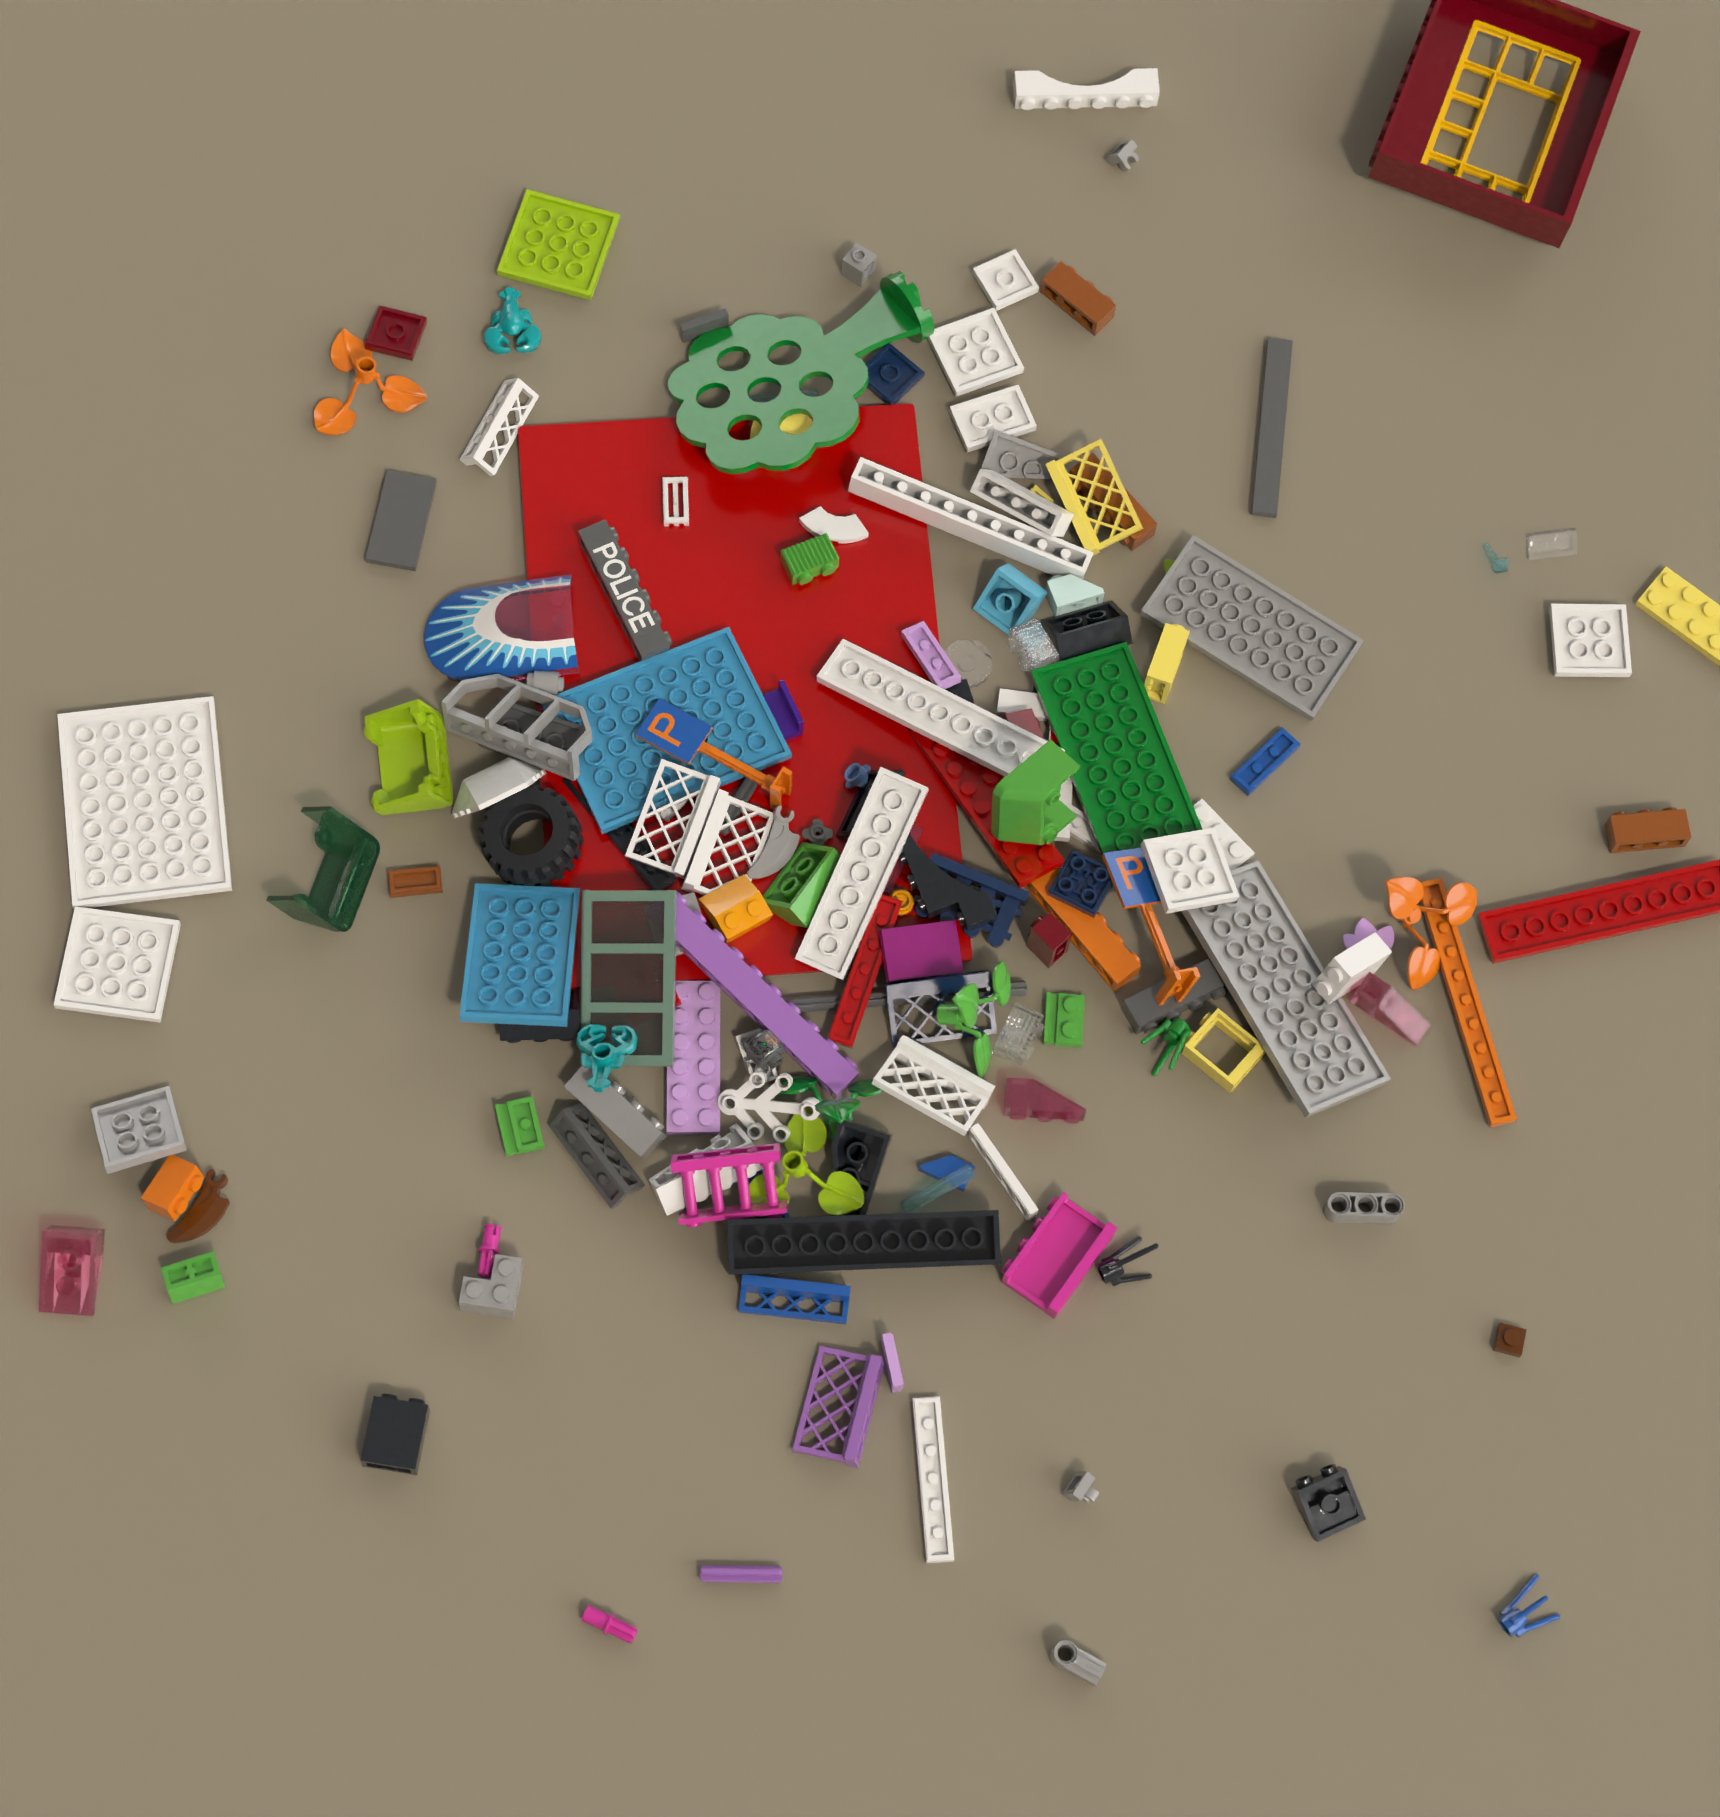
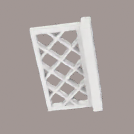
M661 759L625 857L685 879L720 787V778L713 775L708 776ZM667 767L675 770L679 780L665 785L661 777L664 768ZM680 772L686 774L687 776L682 778ZM693 777L703 780L700 790L692 794L689 793L684 781ZM659 782H661L663 787L657 789ZM681 783L687 796L673 802L667 789ZM665 791L670 804L656 810L652 801L653 797ZM698 795L694 804L692 798ZM689 800L693 810L690 815L680 818L675 805ZM650 805H651L653 811L650 812V813H648L649 808H650ZM672 807L678 820L664 826L658 813ZM656 815L661 828L647 834L643 826L644 821ZM688 820L687 826L685 828L683 822ZM680 824L684 834L681 839L671 842L666 830ZM642 829L644 836L639 837ZM663 831L669 844L655 850L649 837ZM647 839L652 852L644 856L633 853L636 843ZM679 844L678 850L676 852L674 846ZM671 848L675 856L672 866L661 863L657 854ZM654 855L656 861L649 859V857Z
M719 789L681 889L690 893L695 891L707 895L727 884H722L717 871L729 866L734 879L739 876L733 864L743 860L746 861L750 869L763 851L774 820L773 813L728 796L729 792ZM729 804L740 807L743 817L731 821L727 813ZM756 815L768 819L766 826L755 830L750 819ZM724 818H726L727 823L722 825ZM746 820L751 833L739 837L734 825ZM730 827L735 840L723 844L718 834L721 830ZM763 832L762 837L760 839L758 834ZM754 836L758 848L747 854L742 841ZM737 843L743 856L731 861L725 848ZM721 850L727 863L714 867L710 856ZM752 856H754L753 862L750 860ZM708 865L710 870L705 872L706 867ZM713 874L718 884L713 889L700 886L702 878ZM745 874V876H746L750 881H752V879L749 878L747 874Z
M905 1035L900 1038L896 1048L872 1081L874 1086L963 1136L966 1135L982 1109H985L995 1089L994 1085ZM895 1060L907 1067L897 1068ZM917 1073H920L921 1075L927 1077L930 1080L920 1081ZM911 1074L914 1082L903 1083L900 1075ZM894 1076L896 1083L890 1084L883 1080L882 1077ZM941 1086L952 1091L953 1093L943 1094ZM934 1087L937 1095L926 1096L924 1088ZM906 1089H917L919 1096L913 1097L909 1095ZM964 1099L975 1104L976 1106L967 1107ZM957 1100L960 1108L950 1109L947 1101ZM930 1102H940L943 1109L936 1110L932 1108ZM963 1115L966 1121L965 1125L954 1120L953 1116Z

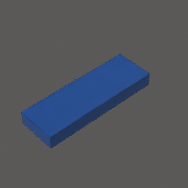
M1283 727L1280 728L1230 776L1229 780L1249 796L1300 747L1301 743Z

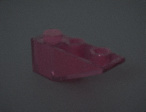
M1371 972L1367 974L1350 1001L1415 1046L1430 1027V1024L1392 986Z
M1007 1078L1005 1084L1004 1116H1010L1013 1120H1025L1026 1117L1037 1118L1041 1122L1060 1119L1069 1124H1075L1084 1120L1085 1108L1034 1079Z

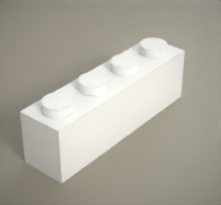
M980 469L970 490L971 493L1050 536L1064 537L1074 516L1073 513L993 470Z

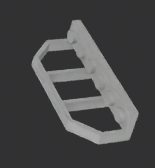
M500 674L462 680L441 701L446 731L575 781L580 776L578 756L592 741V730L583 706ZM496 687L510 691L485 718H480L453 707L469 692ZM521 696L548 706L524 734L496 724ZM560 711L579 718L584 733L567 751L535 739Z

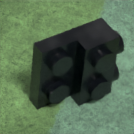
M1335 1464L1321 1468V1474L1314 1478L1311 1475H1306L1295 1481L1297 1485L1291 1488L1299 1511L1305 1516L1312 1537L1317 1542L1366 1520L1347 1470L1341 1466L1336 1467Z

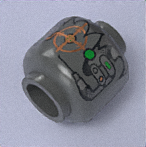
M758 1029L747 1038L746 1054L757 1067L762 1069L769 1066L775 1068L783 1061L782 1055L785 1051V1045L771 1030Z

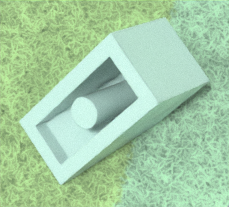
M1072 574L1053 576L1047 581L1045 588L1048 591L1046 597L1054 616L1101 604L1105 594L1103 588Z

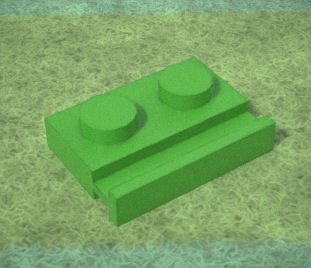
M1046 993L1043 1045L1054 1044L1055 1046L1081 1048L1085 995Z
M533 1096L507 1101V1103L500 1105L495 1104L506 1157L545 1149Z

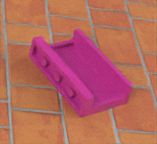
M1063 1192L1060 1197L1056 1195L1047 1206L1049 1210L1045 1218L1041 1216L1038 1218L1031 1229L1034 1231V1234L1029 1240L1026 1237L1022 1240L1016 1250L1019 1252L1014 1261L1009 1259L1001 1270L1004 1274L1001 1283L1053 1319L1060 1313L1112 1240L1118 1228L1111 1222L1105 1225L1067 1198L1068 1194L1066 1192Z

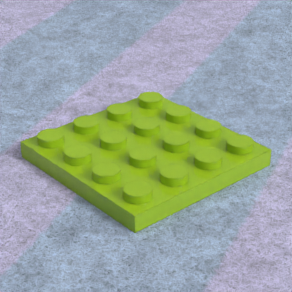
M526 189L500 260L497 275L591 301L619 224L620 214Z

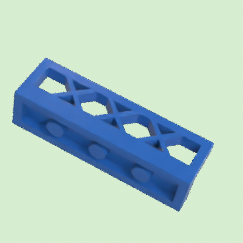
M742 1274L738 1313L846 1324L851 1286ZM746 1292L758 1293L763 1302L757 1307L745 1306ZM777 1296H785L790 1305L784 1310H777L770 1301ZM804 1299H812L817 1308L811 1313H805L797 1304ZM831 1302L843 1303L842 1317L830 1315L824 1307Z

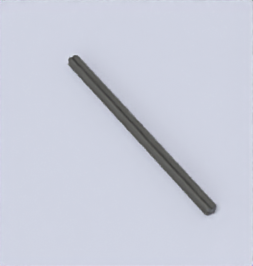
M1011 981L1010 997L1025 996L1027 993L1026 981ZM991 983V985H992V994H994L995 991H994V988H993V983ZM978 988L979 999L986 998V988ZM885 991L871 992L866 1008L887 1006ZM949 992L943 1002L953 1001L952 998L957 992ZM943 993L934 994V995L937 996L938 998H940ZM842 994L782 999L787 1003L792 1002L801 1012L828 1011L838 1009ZM924 995L917 1004L934 1003L937 1000L931 995ZM918 996L909 997V999L914 1002ZM904 998L893 1000V1006L911 1004Z

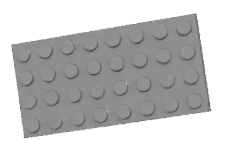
M1192 535L1140 612L1141 616L1164 629L1166 623L1181 625L1190 631L1186 644L1310 721L1313 720L1364 642L1358 636Z

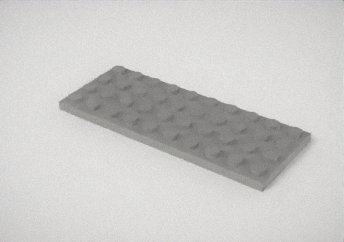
M1259 861L1230 871L1239 893V898L1236 901L1182 911L1305 1118L1387 1084L1391 1080L1342 997L1328 1004L1313 987V982L1322 973L1324 968Z

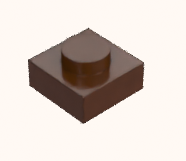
M1500 1323L1493 1351L1520 1357L1527 1329Z

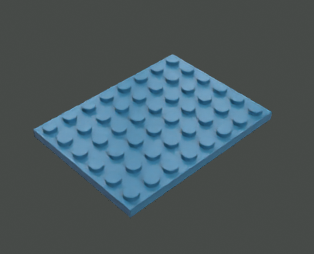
M729 627L554 695L583 706L592 730V741L579 755L580 776L576 781L601 834L639 820L661 759L708 776L718 777L721 781L720 787L745 777L701 752H697L690 764L687 765L635 737L636 732L659 698L712 726L713 729L705 739L706 743L758 771L792 758V753ZM541 704L543 711H545L548 706ZM560 711L555 716L582 725L579 718ZM667 767L664 768L661 777L665 785L679 780L675 770ZM680 772L682 778L687 776L686 774ZM693 777L684 781L689 793L692 794L700 790L703 780ZM659 782L657 789L663 787L661 782ZM681 783L667 789L673 802L687 796ZM665 791L654 795L652 800L656 810L670 804ZM650 805V808H649L648 813H650V812L653 811L651 805Z

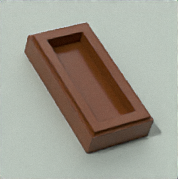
M440 865L388 870L390 898L443 893Z

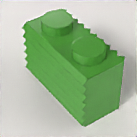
M827 533L781 550L780 561L792 585L797 583L800 585L807 584L812 581L813 577L820 574L823 576L830 575L839 567V557Z

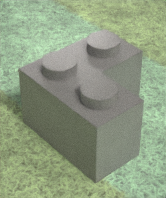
M495 1254L491 1280L463 1276L459 1298L460 1311L514 1319L524 1268L523 1259Z

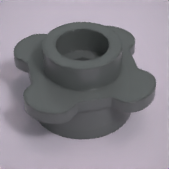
M815 819L808 829L803 830L802 836L804 839H808V842L811 844L823 846L828 839L833 837V830L826 828L822 820Z

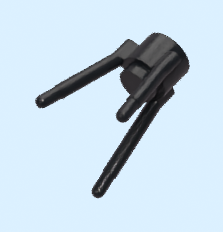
M1139 1236L1112 1255L1101 1259V1263L1097 1264V1268L1105 1284L1111 1282L1114 1287L1121 1283L1151 1279L1152 1274L1150 1273L1120 1277L1121 1274H1124L1122 1265L1157 1249L1159 1245L1155 1243L1121 1260L1117 1259L1142 1241V1237Z

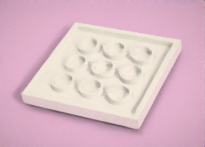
M75 906L53 1004L55 1009L160 1023L181 926L180 920Z

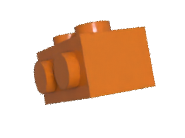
M170 1155L141 1196V1199L149 1210L175 1222L179 1215L186 1210L189 1200L200 1189L205 1177L195 1164L175 1155Z

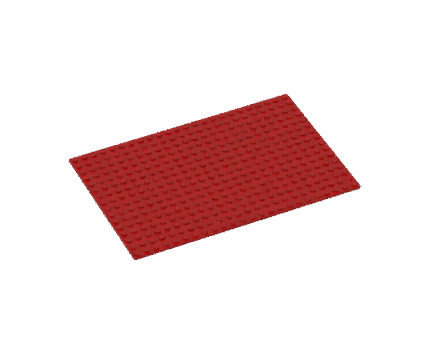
M913 404L859 406L860 421L855 431L842 442L828 447L816 448L811 457L800 466L785 471H771L758 467L739 474L720 472L711 466L706 455V448L691 445L681 437L676 424L677 417L519 427L518 438L527 580L571 575L570 585L528 590L531 641L574 638L578 667L552 670L559 672L560 677H564V691L639 662L578 541V530L606 519L609 527L613 526L618 534L619 540L617 543L620 548L624 547L627 551L630 568H635L639 575L640 582L638 584L641 590L646 589L651 600L649 605L652 611L656 610L661 619V624L659 625L662 631H667L671 638L672 645H670V650L729 627L762 694L778 689V681L784 680L804 721L803 734L786 741L792 753L791 759L761 771L763 774H769L775 778L783 767L792 771V793L790 796L782 794L780 814L783 818H786L789 811H794V818L789 822V830L794 834L800 835L796 850L802 842L809 843L808 839H804L802 836L803 830L808 829L812 825L813 820L820 819L826 828L833 830V837L828 839L823 846L835 848L840 855L842 854L847 841L838 838L836 834L858 789V786L851 789L845 786L847 780L844 774L850 765L858 763L862 767L865 764L869 765L871 770H879L880 767L887 770H903L905 778L928 787V793L911 828L910 835L929 859L932 853H935L963 865L956 799L911 737L910 728L817 682L816 677L842 639H845L931 682L901 637L902 630L924 621L940 644L927 524L848 491L852 474L860 457L923 482L915 407ZM742 420L735 423L729 430V435L736 440H749L754 420ZM663 477H688L689 526H684V524L664 526ZM668 483L669 517H674L673 483ZM678 483L679 517H684L683 483ZM820 506L827 513L834 516L847 517L856 514L868 531V537L857 542L844 544L831 541L839 557V567L836 568V571L827 576L817 575L813 577L812 581L804 585L799 583L792 585L780 561L781 550L816 537L800 524L799 518ZM535 702L536 711L543 713L541 704ZM545 770L546 774L540 778V786L543 790L550 788L557 795H561L566 799L576 814L583 830L581 832L583 845L579 847L582 853L578 860H573L575 867L571 872L566 870L563 873L565 878L559 882L555 879L551 881L552 886H549L580 888L571 989H581L582 891L586 889L590 891H638L651 889L605 833L601 834L597 823L562 782L565 777ZM746 777L723 785L719 789L729 792L728 796L734 797ZM572 780L571 783L583 796L577 781ZM758 784L747 803L773 813L774 810L770 808V792L764 790ZM698 796L692 798L694 804ZM689 800L678 811L680 818L691 814L693 807ZM656 815L645 819L643 824L647 834L661 828ZM676 815L669 822L661 819L664 826L678 820ZM759 815L750 818L755 830L765 827L768 820ZM543 820L544 846L549 842L553 832L552 823ZM638 820L631 822V824L636 828ZM688 820L683 822L685 828L687 826ZM746 820L734 825L739 837L751 833ZM680 824L666 830L671 842L681 839L684 834ZM641 829L640 834L641 836H644V833ZM731 830L726 836L718 834L723 844L735 840ZM663 831L649 837L655 850L669 844ZM763 832L758 834L760 839L762 837ZM754 836L742 841L747 854L757 850L758 845ZM737 843L725 848L731 861L743 856ZM679 844L674 846L676 852L678 850ZM671 848L657 854L666 865L672 866L675 856ZM721 850L710 856L714 867L727 863ZM754 856L750 857L751 862H753ZM899 858L882 894L889 896L893 891L903 889L908 891L914 899L915 895H920L917 888L912 890L907 875L911 874L907 865L902 866ZM745 860L733 864L739 877L747 874L749 867ZM708 865L706 867L705 872L710 870ZM729 866L717 871L722 884L734 880ZM784 867L767 877L752 879L751 883L763 896ZM713 874L702 878L700 886L713 889L718 884ZM677 877V882L667 889L675 890L681 895L690 893L681 889L684 879ZM691 891V893H695L701 913L707 921L705 924L713 930L714 927L698 901L699 898L705 895ZM593 902V932L638 911L652 943L655 944L644 907L656 902ZM914 902L913 908L908 914L898 915L894 928L940 922L941 915L930 919L928 917L921 918L916 914L917 903ZM773 912L769 921L727 943L730 948H737L744 956L743 961L749 967L754 965L763 976L823 972L795 959L808 928L791 925ZM956 920L962 962H969L972 959L971 938L967 937L964 933L965 925L961 926L959 921ZM593 954L592 988L614 986L600 954ZM685 954L676 956L675 981L711 980ZM855 954V956H854V958H853V960H852V963H851V965H850V967H849L848 970H851V968H852V966H853V963H854V960H855V957H856V954ZM882 960V963H881L880 968H884V962H883V960Z

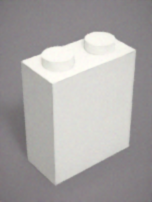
M1375 932L1335 956L1312 985L1319 995L1330 1004L1369 980L1392 951Z

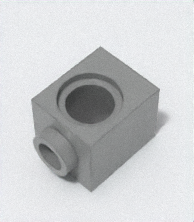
M856 242L842 259L841 275L862 287L875 271L876 254Z

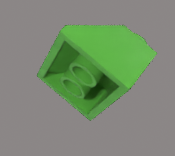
M802 842L763 895L771 912L791 925L808 928L841 856L837 850L832 847Z

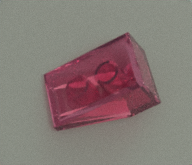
M50 1225L42 1231L39 1312L94 1315L104 1256L105 1229Z

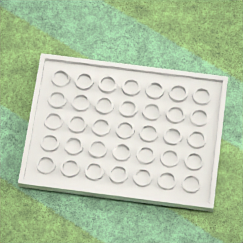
M214 697L57 714L73 909H75V906L93 908L232 891Z

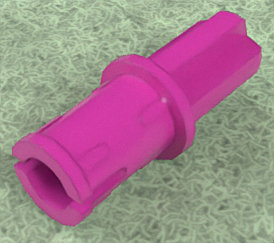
M494 1224L484 1225L482 1246L478 1248L480 1259L477 1272L478 1276L484 1279H491L495 1254H500L498 1243L502 1228L499 1225H496L495 1229Z
M590 1604L581 1619L582 1622L602 1630L604 1635L609 1633L627 1643H632L637 1634L635 1627L615 1618V1614L609 1615L592 1607Z

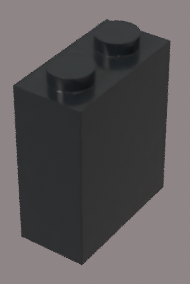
M383 1393L381 1397L374 1396L360 1460L362 1466L417 1475L430 1414L429 1405L425 1404L424 1400L409 1398L408 1401L397 1400L398 1397L392 1394Z

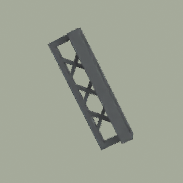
M579 1103L562 1109L549 1124L551 1130L611 1209L617 1207L627 1195L637 1192L645 1186L584 1104ZM575 1113H579L581 1117L584 1119L585 1123L578 1120V1118L575 1116ZM591 1134L596 1136L599 1139L600 1143L594 1141V1139L591 1137ZM606 1155L612 1157L616 1164L610 1162ZM622 1176L627 1177L633 1185L628 1186Z

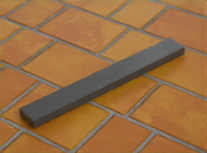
M1269 337L1267 341L1251 515L1270 518H1276L1293 340Z

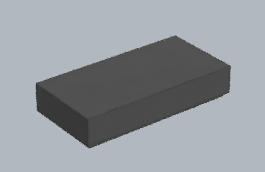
M726 308L680 323V338L682 342L686 343L695 340L701 334L712 329L729 327V315Z

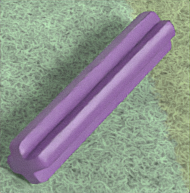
M702 1565L700 1567V1581L780 1583L782 1581V1568L780 1566Z

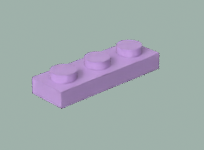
M924 621L901 631V637L933 684L947 689L961 682L960 674Z

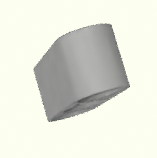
M1337 1192L1329 1197L1323 1212L1324 1216L1334 1223L1390 1224L1398 1220L1404 1211L1405 1203L1401 1196L1394 1193ZM1339 1203L1344 1211L1336 1212L1331 1204ZM1358 1204H1366L1370 1208V1212H1362L1358 1208ZM1385 1204H1392L1397 1212H1388L1385 1209Z

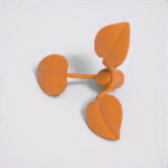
M343 328L333 342L330 358L333 366L339 371L349 372L352 369L355 371L354 385L344 405L336 398H325L316 405L314 410L315 429L326 435H341L352 429L356 421V414L348 409L360 383L369 384L376 380L379 389L384 391L382 394L383 404L389 410L397 413H405L426 401L427 395L415 382L400 375L389 376L384 386L380 380V374L376 373V362L372 358V351L365 349V342L355 337Z
M1395 877L1385 880L1391 916L1402 921V926L1407 928L1422 944V947L1417 946L1412 950L1408 959L1407 974L1411 990H1417L1430 982L1440 968L1439 952L1434 948H1428V943L1411 924L1420 920L1421 911L1439 914L1447 913V921L1451 925H1460L1466 922L1473 914L1477 904L1476 888L1468 883L1458 882L1452 885L1445 895L1444 904L1446 908L1438 909L1416 905L1423 897V887L1417 879Z

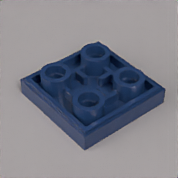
M1072 849L1051 885L1048 896L1095 918L1112 888L1113 882L1105 865Z

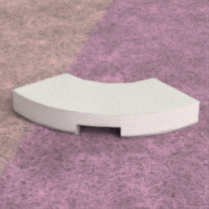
M820 506L799 518L800 524L812 535L818 537L827 533L831 541L842 544L857 542L867 538L869 535L856 514L847 517L834 516L827 513Z

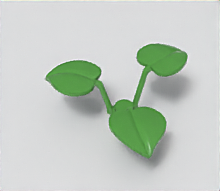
M999 961L995 966L993 972V988L995 992L992 996L979 999L976 984L969 983L952 998L955 1004H940L937 1010V1020L940 1025H954L955 1030H962L975 1036L976 1039L973 1045L974 1059L978 1077L981 1079L986 1074L991 1062V1042L987 1033L981 1034L979 1031L971 1028L977 1021V1006L979 1004L997 999L1000 1006H1004L1008 1002L1011 994V978L1005 961Z

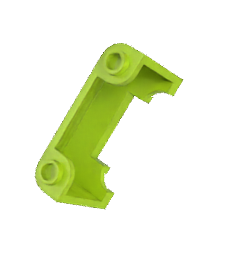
M416 699L364 716L365 737L378 746L382 789L376 790L371 798L374 811L384 816L437 810L451 806L453 804V791L446 729L442 715L426 703Z

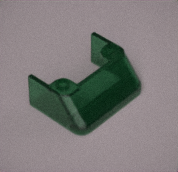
M331 806L302 807L301 812L318 824L315 832V842L325 852L324 858L309 896L305 894L268 896L266 901L295 920L334 932H346L353 925L380 853L379 842L374 836Z

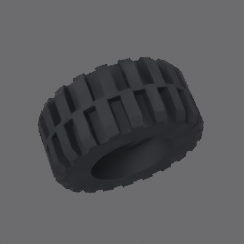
M532 785L531 789L525 788L494 803L492 809H486L483 815L486 821H481L479 830L482 833L479 836V844L489 865L507 884L512 883L513 885L538 886L542 884L543 887L552 886L551 881L557 879L559 882L565 878L563 873L566 870L571 872L575 867L573 860H578L582 853L579 847L583 845V836L581 834L583 830L576 814L566 799L561 795H557L554 790L550 788L543 790L540 785ZM531 820H546L552 823L553 832L551 838L541 850L530 855H517L510 851L512 835L522 824Z

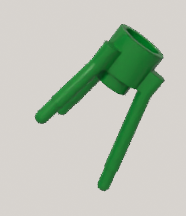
M1174 1018L1172 1021L1166 1019L1160 1027L1141 1040V1044L1144 1045L1164 1031V1039L1169 1044L1153 1070V1076L1158 1074L1177 1045L1168 1066L1169 1070H1173L1183 1045L1191 1033L1189 1025L1182 1019Z

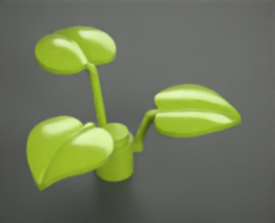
M806 1106V1107H805L806 1113H808V1114H813V1113L810 1111V1109ZM794 1114L787 1125L791 1132L790 1137L784 1142L788 1152L782 1159V1164L786 1169L782 1172L784 1176L782 1184L779 1178L775 1176L778 1201L787 1200L788 1204L790 1202V1196L784 1190L788 1184L789 1176L800 1178L806 1174L824 1188L819 1193L818 1200L821 1208L826 1213L833 1216H841L861 1208L864 1204V1193L860 1184L852 1175L841 1171L833 1172L828 1177L826 1184L808 1169V1163L804 1157L807 1152H817L824 1146L828 1136L827 1129L818 1117L814 1120H805L800 1114ZM764 1174L757 1176L749 1184L751 1204L767 1202Z

